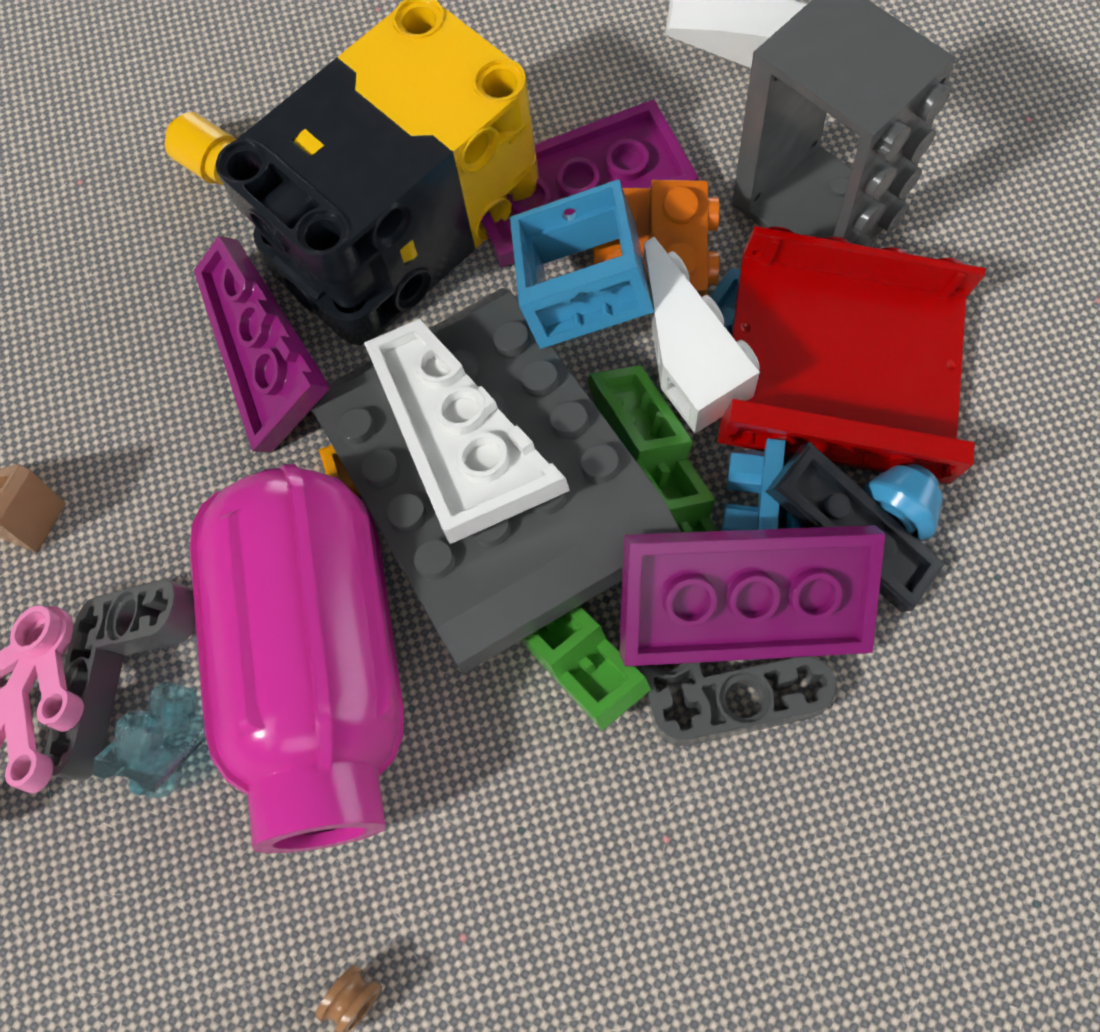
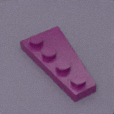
M218 236L193 271L252 452L272 453L331 387L238 239Z

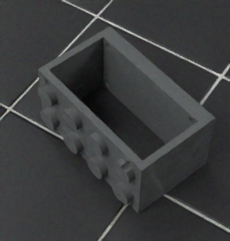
M811 0L753 52L732 206L760 227H784L797 234L819 238L840 237L852 244L872 247L874 238L883 229L888 233L894 230L909 209L910 205L905 200L907 194L912 190L922 174V169L918 167L920 158L935 138L936 131L931 128L934 118L944 107L950 96L948 93L950 88L946 84L956 57L869 0ZM827 113L861 136L852 168L819 146Z

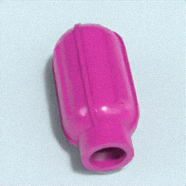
M282 464L280 468L266 469L249 474L221 491L216 492L201 504L191 527L189 552L204 733L210 757L226 782L248 796L252 848L255 852L266 854L303 852L360 841L385 830L379 776L395 760L404 736V705L380 540L376 525L365 503L336 477L305 468H298L296 464Z

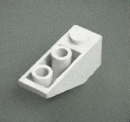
M652 237L644 242V265L654 307V313H650L660 385L674 407L696 434L721 418L732 399L747 401L754 397L760 366L751 347L743 340L736 342L724 327L723 315L715 301L708 295L701 297L689 282V272L682 259L673 251L667 253L657 239Z

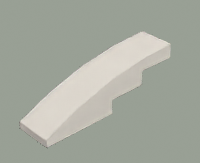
M670 0L665 35L751 68L753 52L807 4L793 0Z

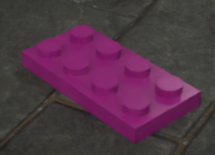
M652 99L536 143L535 154L539 178H537L534 193L529 198L518 201L513 200V194H507V199L511 203L509 218L506 221L501 218L495 223L488 210L481 223L485 229L492 251L500 267L503 268L515 263L510 223L511 216L620 179L623 188H650L652 180L699 181V177L656 101ZM569 208L564 210L563 214L572 215L575 210Z
M869 525L624 535L620 628L621 660L624 666L873 653L886 534L877 526Z

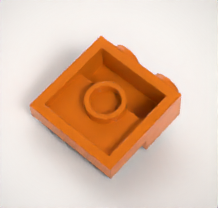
M652 180L650 188H623L636 223L643 260L644 242L655 237L667 253L673 251L682 259L689 272V282L701 297L707 294L708 285L717 286L719 279V252L708 251V231L718 230L720 204L719 197H708V181ZM619 239L593 247V265L622 256Z

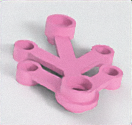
M37 605L24 611L12 627L10 634L11 644L0 651V748L6 738L9 758L5 779L9 786L27 793H37L42 790L50 781L53 773L52 759L36 750L29 692L36 678L38 677L42 697L37 707V719L41 724L57 731L65 732L72 729L79 722L84 710L82 698L67 691L62 655L66 652L72 640L73 621L68 612L56 606L44 607ZM12 672L7 684L2 687L3 676Z

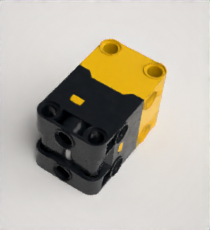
M437 0L402 1L387 17L238 139L226 145L218 154L216 160L217 173L234 205L254 224V243L272 275L308 311L316 314L349 344L364 345V342L380 336L385 329L408 309L417 305L430 289L488 239L481 223L488 210L495 223L501 218L506 221L511 212V203L507 199V194H513V200L518 201L529 198L536 190V181L539 175L525 72L518 62L502 53L441 6ZM362 307L357 312L348 313L353 308Z

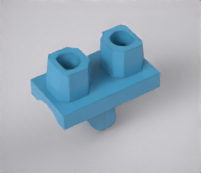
M767 438L764 452L731 451L726 490L758 493L757 507L725 504L721 531L777 529L778 517L785 519L784 529L803 528V525L765 492L783 469L786 440Z

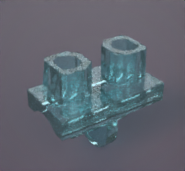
M161 682L150 692V708L146 712L142 710L127 712L116 722L115 740L94 758L93 776L103 779L111 776L126 777L129 780V789L135 795H146L153 798L168 796L181 782L183 775L182 764L206 740L203 715L195 713L197 691L178 684Z

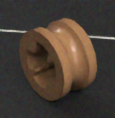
M356 964L349 967L333 984L315 1012V1017L320 1022H325L328 1019L332 1020L336 1024L335 1032H352L372 1008L382 991L383 986L377 981L367 984L362 980L363 970Z

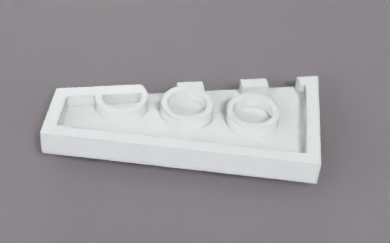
M420 319L364 342L442 530L450 544L570 491L565 476L553 463L549 464L539 454L531 439L518 425L514 426L498 409L496 401L482 386L478 387L465 373L462 364Z

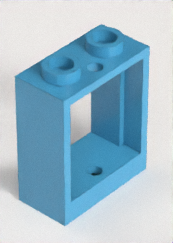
M620 179L510 217L519 307L540 349L654 313L636 223ZM571 208L575 210L572 215L563 214L566 209ZM616 239L620 240L622 256L546 281L545 263Z

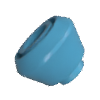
M915 464L893 466L865 483L862 487L885 511L889 512L908 532L920 541L930 539L937 531L943 495L938 487L939 482L937 478L926 468Z

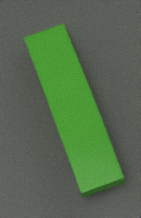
M639 365L590 373L588 385L596 408L660 493L681 533L719 531L710 518L715 498L688 460L693 440L643 367Z
M581 606L574 608L520 640L602 731L651 691L646 677L635 666H624L620 652L606 639L601 626Z

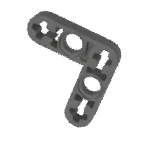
M161 579L94 597L88 600L81 608L73 627L72 640L64 665L67 691L82 698L84 710L79 722L72 729L65 732H60L53 728L49 730L44 755L52 759V776L83 782L95 773L105 748L124 655L177 645L189 638L196 628L193 589L191 587L171 580Z
M812 656L795 657L703 677L699 662L681 663L672 670H662L655 665L639 666L640 672L646 677L651 689L646 694L656 732L665 742L675 746H690L812 719L821 715L834 699L837 690L836 677L831 668L822 660ZM801 673L805 674L808 682H819L821 688L815 693L813 702L806 703L802 693H793L782 696L779 702L782 711L773 710L774 695L767 679H775V691L792 687L798 678V674ZM690 677L692 684L682 683L680 692L686 709H697L699 714L692 717L690 729L680 730L677 721H666L664 715H668L672 711L673 699L670 687L668 686L658 692L655 685H674ZM737 685L749 686L759 694L762 705L761 710L750 718L736 716L726 705V693Z

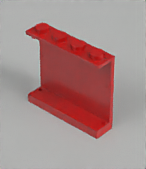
M754 226L741 256L731 336L736 342L743 340L751 347L758 359L760 373L754 397L747 401L732 399L724 415L720 418L717 443L764 451L767 438L786 440L784 455L793 456L801 445L811 442L834 464L878 472H885L897 465L908 466L915 464L929 470L934 474L939 483L951 484L974 464L975 442L957 439L966 300L967 296L985 277L986 268L967 265L954 258L934 259L907 254L904 250L895 247L879 249L852 244L840 237L819 238L793 233L784 227L764 228Z

